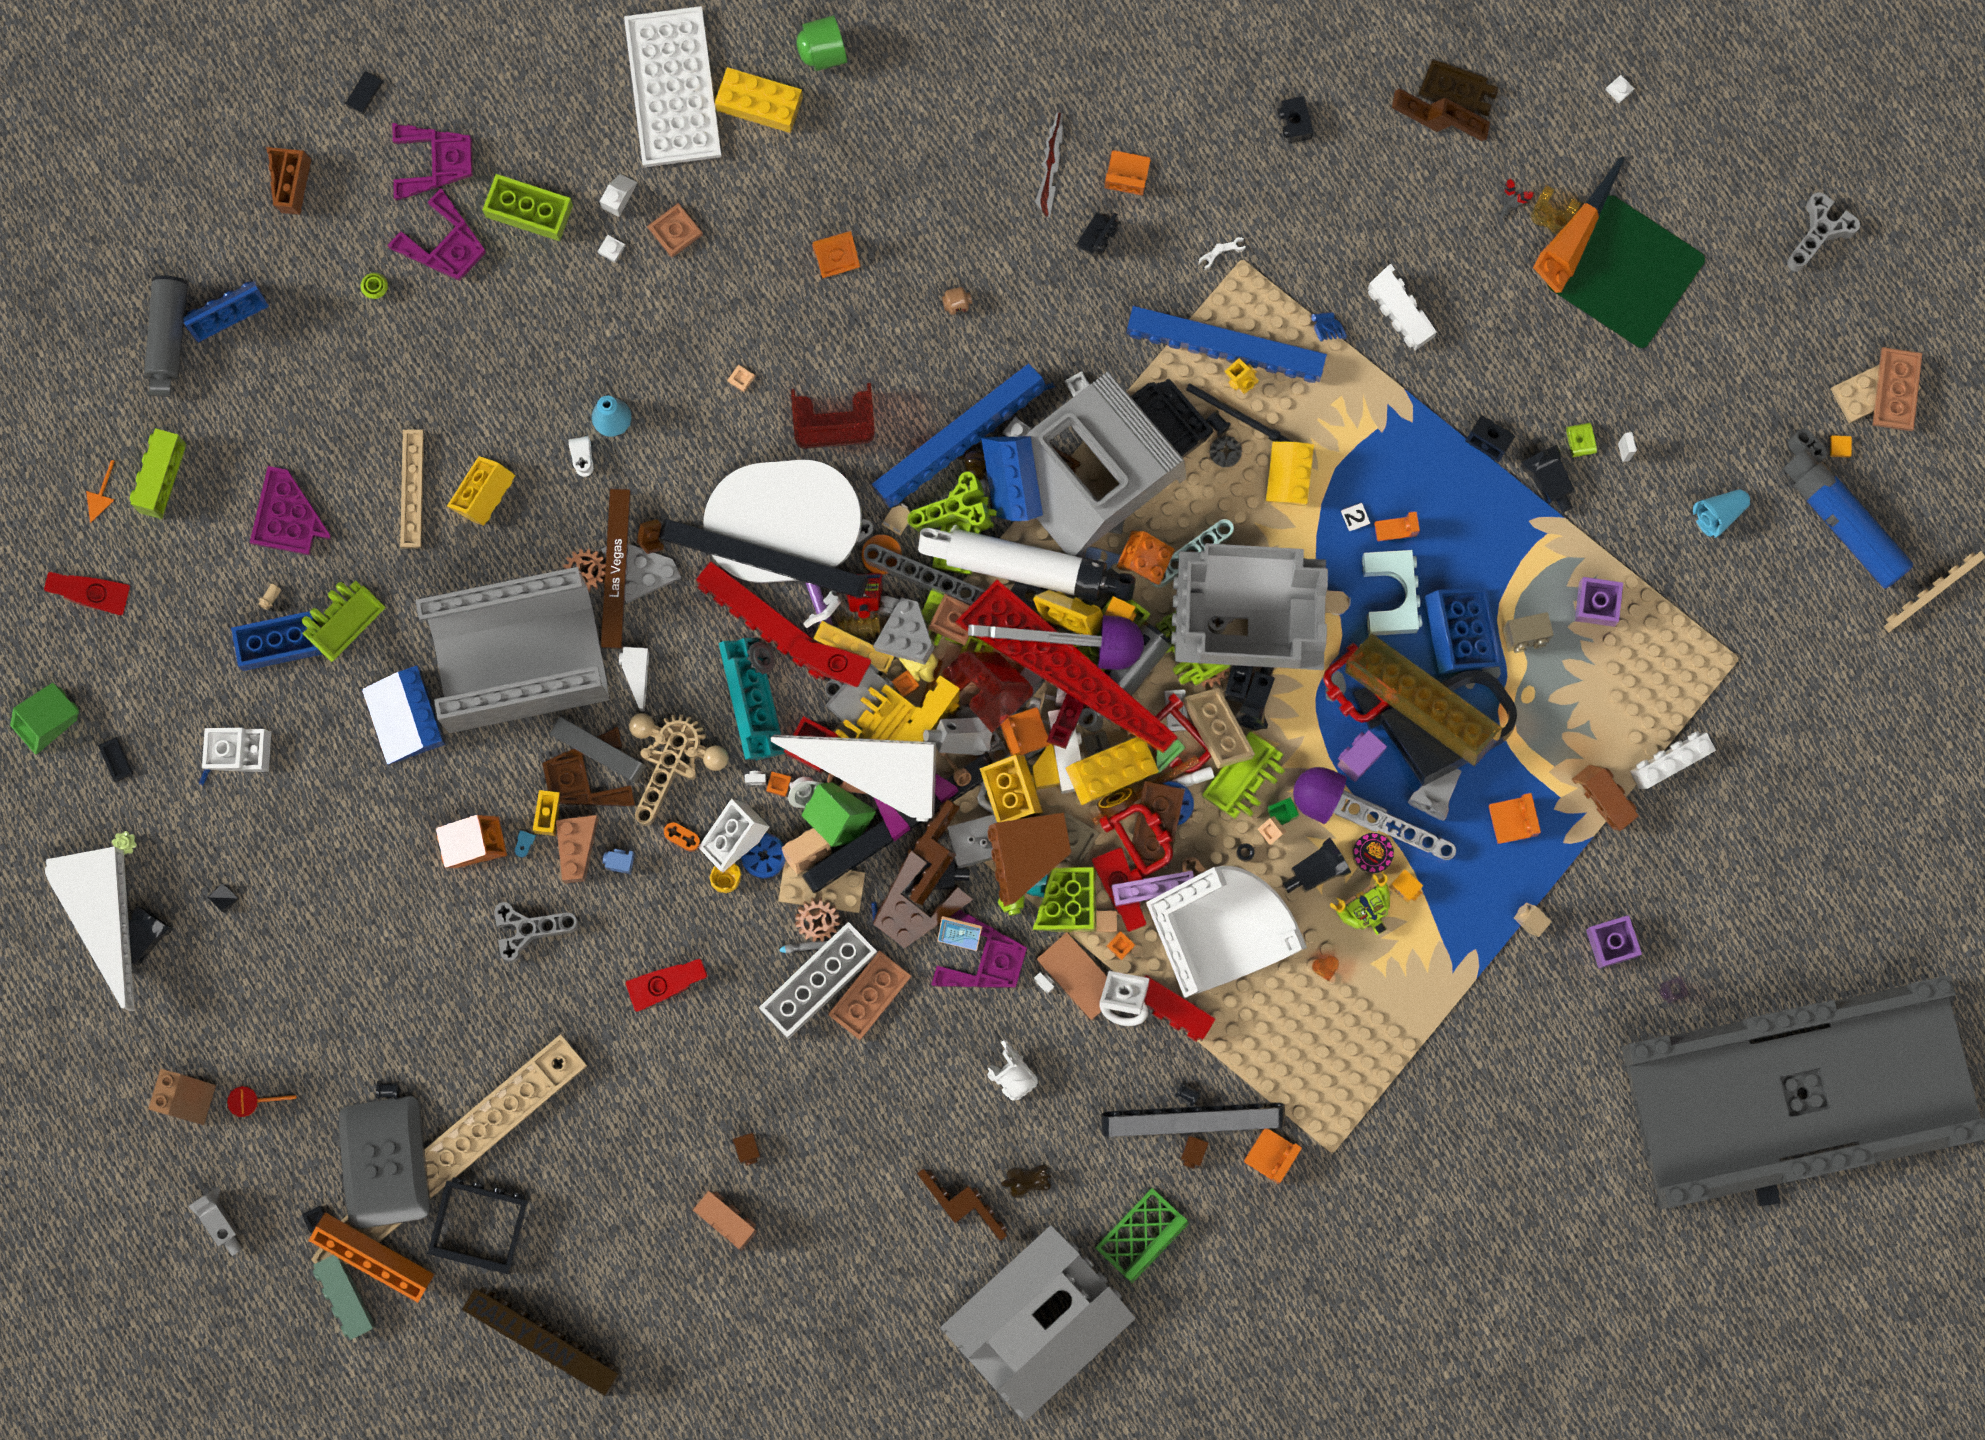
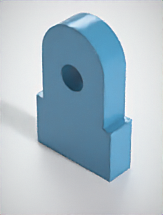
M520 830L515 847V853L518 857L527 856L536 835Z

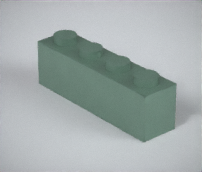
M331 1255L314 1264L313 1274L317 1281L321 1280L324 1286L322 1292L327 1300H331L333 1307H331L332 1312L336 1318H340L342 1322L341 1330L344 1336L352 1340L375 1328L376 1325L344 1261Z

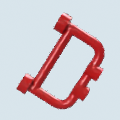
M1351 643L1346 647L1348 652L1330 665L1324 672L1323 680L1329 689L1326 694L1333 702L1336 699L1341 704L1339 710L1345 717L1350 715L1358 722H1369L1391 704L1394 706L1398 705L1401 699L1393 689H1390L1387 693L1380 689L1357 661L1363 654L1354 643ZM1347 662L1381 701V703L1365 715L1358 713L1353 704L1331 680L1332 674Z
M1173 693L1167 698L1170 702L1155 717L1162 721L1171 713L1206 750L1192 765H1186L1178 756L1169 764L1172 769L1177 767L1182 772L1193 773L1200 769L1212 756L1198 730L1179 711L1185 704Z
M1133 804L1111 817L1105 815L1099 819L1106 833L1115 829L1135 862L1137 868L1130 872L1134 881L1146 879V876L1171 862L1173 849L1170 842L1173 841V838L1168 830L1162 831L1159 826L1162 823L1157 812L1152 814L1147 806ZM1135 812H1141L1144 815L1147 824L1155 833L1157 841L1165 850V856L1147 867L1120 823L1121 820Z

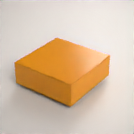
M1852 436L1830 437V457L1852 456Z

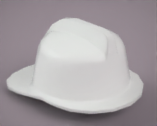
M806 776L790 782L789 803L794 807L805 808L813 796L815 788L823 783L816 782Z

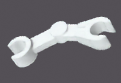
M1238 237L1234 242L1217 244L1211 252L1199 259V264L1203 260H1207L1209 264L1205 266L1204 270H1208L1220 253L1230 250L1243 251L1246 246L1238 247L1236 243L1243 242L1244 238Z

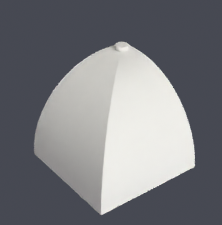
M1213 867L1146 902L1184 998L1253 973L1307 948L1295 918L1277 892L1255 874L1238 867Z

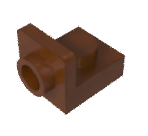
M658 519L640 524L637 543L647 554L664 549V545L658 539L661 529V523Z

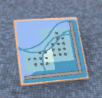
M942 916L937 941L977 951L982 926Z

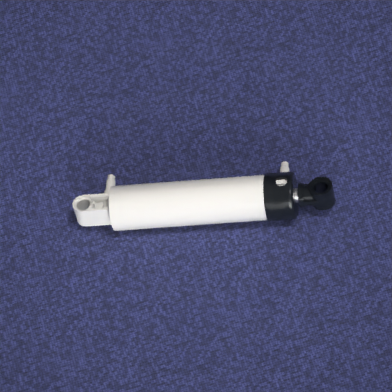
M957 525L951 528L950 533L932 528H924L920 531L919 552L946 559L948 566L1072 594L1076 597L1093 601L1100 599L1102 590L1106 594L1108 592L1113 593L1114 597L1122 601H1130L1134 595L1135 577L1127 573L1118 574L1116 577L1108 573L1106 576L1107 563L1103 562L1102 559L1080 558L960 530Z

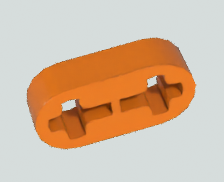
M674 822L665 826L664 835L670 842L690 852L698 849L700 839L694 832ZM674 827H676V831L679 834H681V836L678 837L676 835H673L672 837H669V828L674 829ZM694 837L696 845L687 847L688 843L683 838L691 839Z

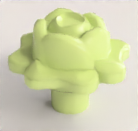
M127 831L122 834L117 833L115 835L116 839L112 840L113 846L123 850L124 855L133 853L132 848L137 846L135 836L133 834L129 835Z

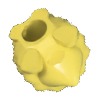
M933 653L925 665L899 658L900 662L917 683L920 682V678L927 682L934 681L933 675L938 665V658Z

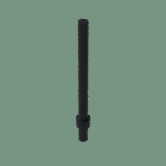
M1190 383L1187 386L1186 390L1267 435L1271 441L1294 442L1281 435V432L1275 428L1273 430L1198 387Z

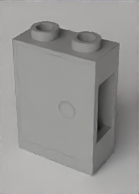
M870 664L859 687L855 688L844 684L825 706L842 722L847 719L862 730L856 724L857 720L865 710H868L873 715L875 712L860 701L861 698H867L878 708L882 702L872 696L868 689L872 687L887 698L881 690L885 684L890 688L894 684L886 677L881 678L877 674L879 670Z
M995 815L947 827L953 852L957 854L955 860L958 869L993 860L991 856L992 843L988 839L987 832L988 826L997 823Z

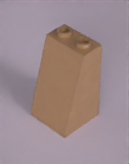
M160 1069L148 1110L204 1125L216 1085Z

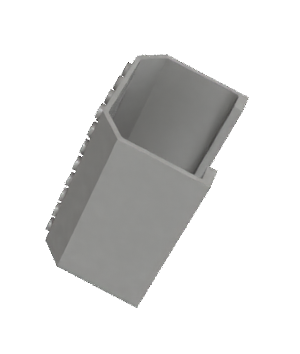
M578 567L415 600L419 620H428L434 641L444 698L434 699L437 718L448 733L609 700L608 684L587 584Z

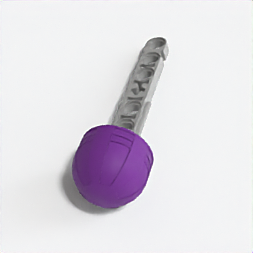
M1103 615L1101 636L979 625L968 626L969 636L1100 647L1098 667L1101 669L1121 670L1132 666L1140 658L1144 647V639L1139 627L1133 621L1118 616Z
M1324 767L1310 768L1298 777L1294 785L1293 797L1299 810L1322 824H1326L1334 813L1376 833L1379 830L1423 851L1432 852L1433 855L1441 859L1450 860L1456 854V848L1450 841L1441 837L1437 838L1426 830L1386 813L1387 809L1345 791L1346 776ZM1352 803H1357L1360 806L1357 814L1349 813L1348 809ZM1374 811L1378 814V819L1376 822L1371 823L1367 820V815ZM1394 820V824L1401 828L1400 834L1396 835L1399 831L1391 828L1389 831L1386 823H1391ZM1408 828H1412L1415 831V836L1412 839L1404 837V831ZM1429 836L1433 838V845L1427 848L1423 846L1422 841L1425 837ZM1444 845H1450L1452 848V852L1448 856L1441 854V848Z

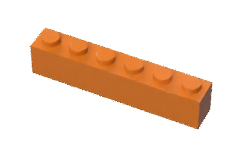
M326 1212L308 1240L416 1302H419L434 1276L430 1271Z

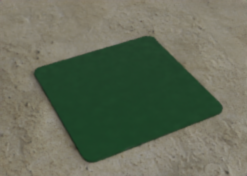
M1609 195L1573 276L1569 277L1562 292L1556 294L1636 347L1645 348L1704 264L1705 256L1619 198ZM1547 284L1548 288L1555 293V291Z

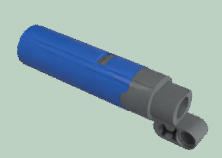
M1802 428L1798 430L1788 441V446L1796 457L1783 468L1796 482L1793 486L1883 588L1892 586L1910 571L1914 563L1822 461L1826 457L1827 451L1819 440L1808 429Z

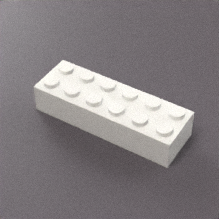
M848 922L773 993L759 1009L789 1040L876 956L877 951Z

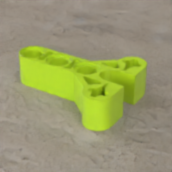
M964 472L959 476L958 484L948 498L915 509L907 517L909 525L917 532L924 528L935 529L957 520L972 524L979 531H985L991 525L990 514L985 504L980 502L968 506L972 499L984 495L980 480L971 472ZM956 505H959V508L956 511H953V508ZM941 511L939 517L934 518L935 514ZM922 518V521L916 525V521Z

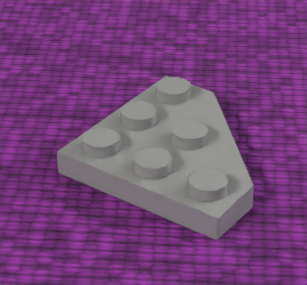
M628 544L625 587L626 603L681 579L673 559L657 553L647 554L642 548ZM607 546L601 549L605 558Z
M900 598L873 646L877 652L924 665L927 663L934 650V645L918 602Z

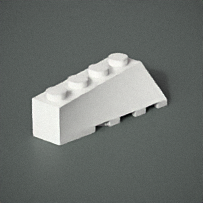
M1390 264L1370 282L1368 294L1372 300H1377L1381 305L1380 310L1382 313L1391 318L1394 329L1397 332L1401 331L1405 336V343L1416 351L1435 337L1436 330L1424 312L1416 309L1418 307L1416 300L1412 295L1406 294L1404 282L1401 278L1396 279L1392 273L1395 269Z

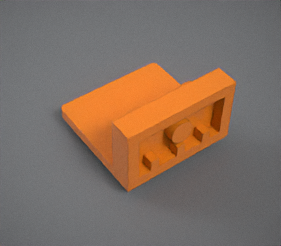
M1113 150L1108 173L1106 174L1105 188L1143 196L1150 157Z
M1131 531L1116 567L1122 571H1133L1152 583L1160 585L1175 550L1145 531Z
M1037 707L1009 717L1007 714L999 716V723L1011 756L1024 755L1050 746L1049 743H1046L1048 735Z
M1532 793L1523 794L1521 798L1489 805L1498 844L1535 837L1541 833Z
M1263 1129L1246 1156L1244 1163L1275 1183L1280 1184L1302 1147L1296 1143H1290L1270 1129Z

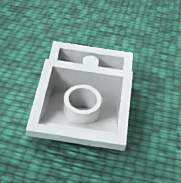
M205 728L202 769L269 772L271 731L266 729Z

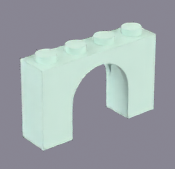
M1412 550L1364 553L1362 556L1363 577L1390 576L1397 579L1405 590V601L1399 608L1392 611L1368 613V636L1417 633L1419 627H1422V618L1417 612V607H1420V596L1416 595L1418 576H1414V568H1417L1416 556H1413Z

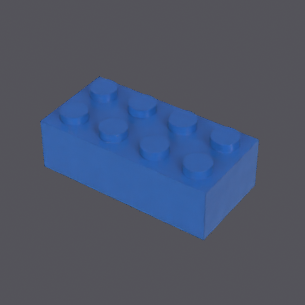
M310 611L232 627L231 631L238 667L242 671L322 655V652L302 634L307 629L302 622L304 616H308L317 624Z

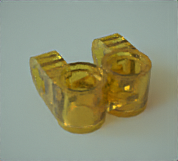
M1546 185L1531 213V220L1534 224L1545 226L1553 234L1558 235L1575 216L1581 202L1572 198L1566 211H1558L1548 203L1555 189ZM1544 211L1546 217L1539 216L1537 212ZM1555 220L1563 221L1564 225H1557Z

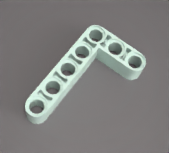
M1227 519L1220 520L1175 552L1164 574L1165 579L1161 581L1160 585L1152 582L1151 584L1154 587L1161 588L1174 580V577H1178V569H1173L1170 563L1173 561L1179 562L1180 551H1204L1205 544L1203 539L1210 538L1213 544H1224L1233 534L1234 526L1232 522ZM1225 526L1229 529V533L1221 534L1219 528Z

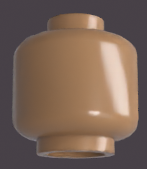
M963 287L947 290L945 296H942L945 312L948 311L951 315L967 312L969 304H972L970 292L966 293Z

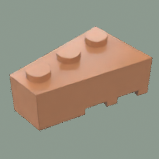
M597 815L556 820L562 881L565 884L586 880L595 832L599 821Z
M708 1191L693 1211L742 1251L758 1232L754 1229L756 1224L748 1217L743 1220L738 1215L740 1211L732 1204L729 1207L722 1201L725 1198L718 1192L714 1191L712 1194Z

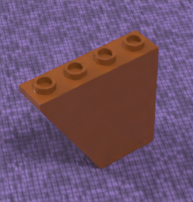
M1064 813L997 822L988 826V839L991 841L993 848L991 856L996 864L995 877L1000 885L999 898L1003 902L1004 907L1014 904L1071 854Z

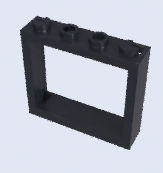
M457 1177L447 1180L427 1254L510 1274L529 1200L525 1199L526 1195L513 1192V1196L504 1194V1189L493 1187V1190L484 1188V1184L473 1182L472 1185L465 1184L464 1179ZM453 1188L521 1205L506 1263L438 1246Z

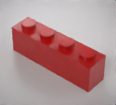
M1146 975L1145 978H1149V986L1144 1002L1147 1008L1152 1010L1151 1014L1160 1020L1165 1018L1170 1022L1169 1025L1177 1031H1180V1029L1187 1032L1186 1036L1195 1042L1200 1040L1202 1042L1216 1019Z

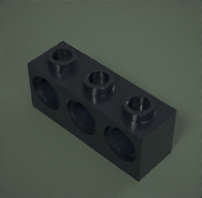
M1232 665L1225 691V699L1244 704L1253 666Z

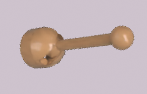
M939 753L954 769L953 778L959 786L968 784L971 780V774L964 768L958 769L947 753Z

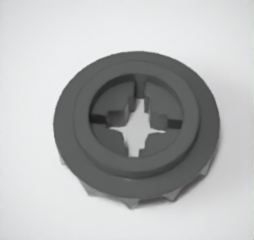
M1227 435L1218 437L1210 447L1211 459L1221 467L1234 466L1242 455L1240 443L1234 437ZM1225 444H1227L1229 450H1232V452L1228 453L1227 459H1225L1224 452L1220 451L1224 449Z
M757 642L752 644L747 651L749 655L747 660L751 662V667L755 668L756 673L761 672L762 675L769 673L774 667L772 651L764 643Z

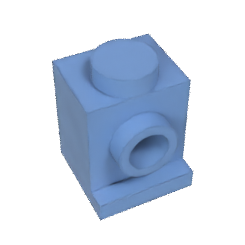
M614 849V852L608 851L604 853L603 864H605L607 870L631 874L635 854L629 851V854L626 855V851Z

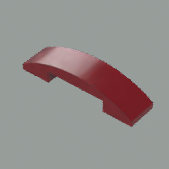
M1066 694L1046 743L1066 749L1085 704Z

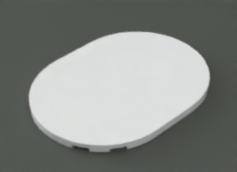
M812 460L757 463L737 469L718 484L707 503L703 528L706 531L836 568L849 557L856 541H858L862 525V512L858 496L852 485L841 473L829 465ZM712 555L716 562L728 573L745 581L754 583L799 581Z

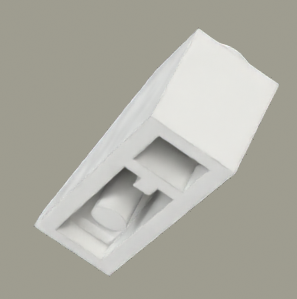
M623 647V653L619 654V665H622L640 711L645 712L649 650L648 648Z

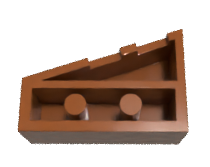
M266 147L272 180L273 205L281 213L300 215L311 158L301 150Z
M1594 765L1587 766L1571 780L1575 784L1580 783L1586 791L1584 794L1586 798L1593 800L1598 807L1596 810L1611 828L1621 831L1639 817L1635 811L1637 809L1632 801L1626 799L1624 789L1612 779L1614 776L1608 768Z

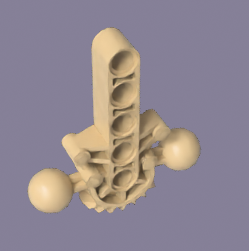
M645 713L636 714L630 720L629 730L633 736L640 739L651 736L656 741L653 745L641 751V756L644 760L656 765L635 812L636 820L643 826H649L654 822L676 774L689 780L696 778V764H694V761L697 757L703 759L705 766L713 771L721 770L728 764L729 756L723 747L715 745L707 748L700 745V740L705 739L706 735H699L703 728H696L698 725L697 721L690 724L692 718L689 716L686 721H684L683 715L679 716V720H676L675 715H672V722L664 718L666 725L663 728L656 726L652 717ZM678 737L684 739V743L680 747L674 746V740ZM659 745L665 746L663 752L656 751V748ZM685 754L690 758L688 765L682 761ZM668 756L676 758L673 765L665 764ZM660 774L667 775V781L663 784L657 783V777ZM651 793H658L659 798L656 802L648 800ZM643 811L650 812V818L647 821L640 820V814Z

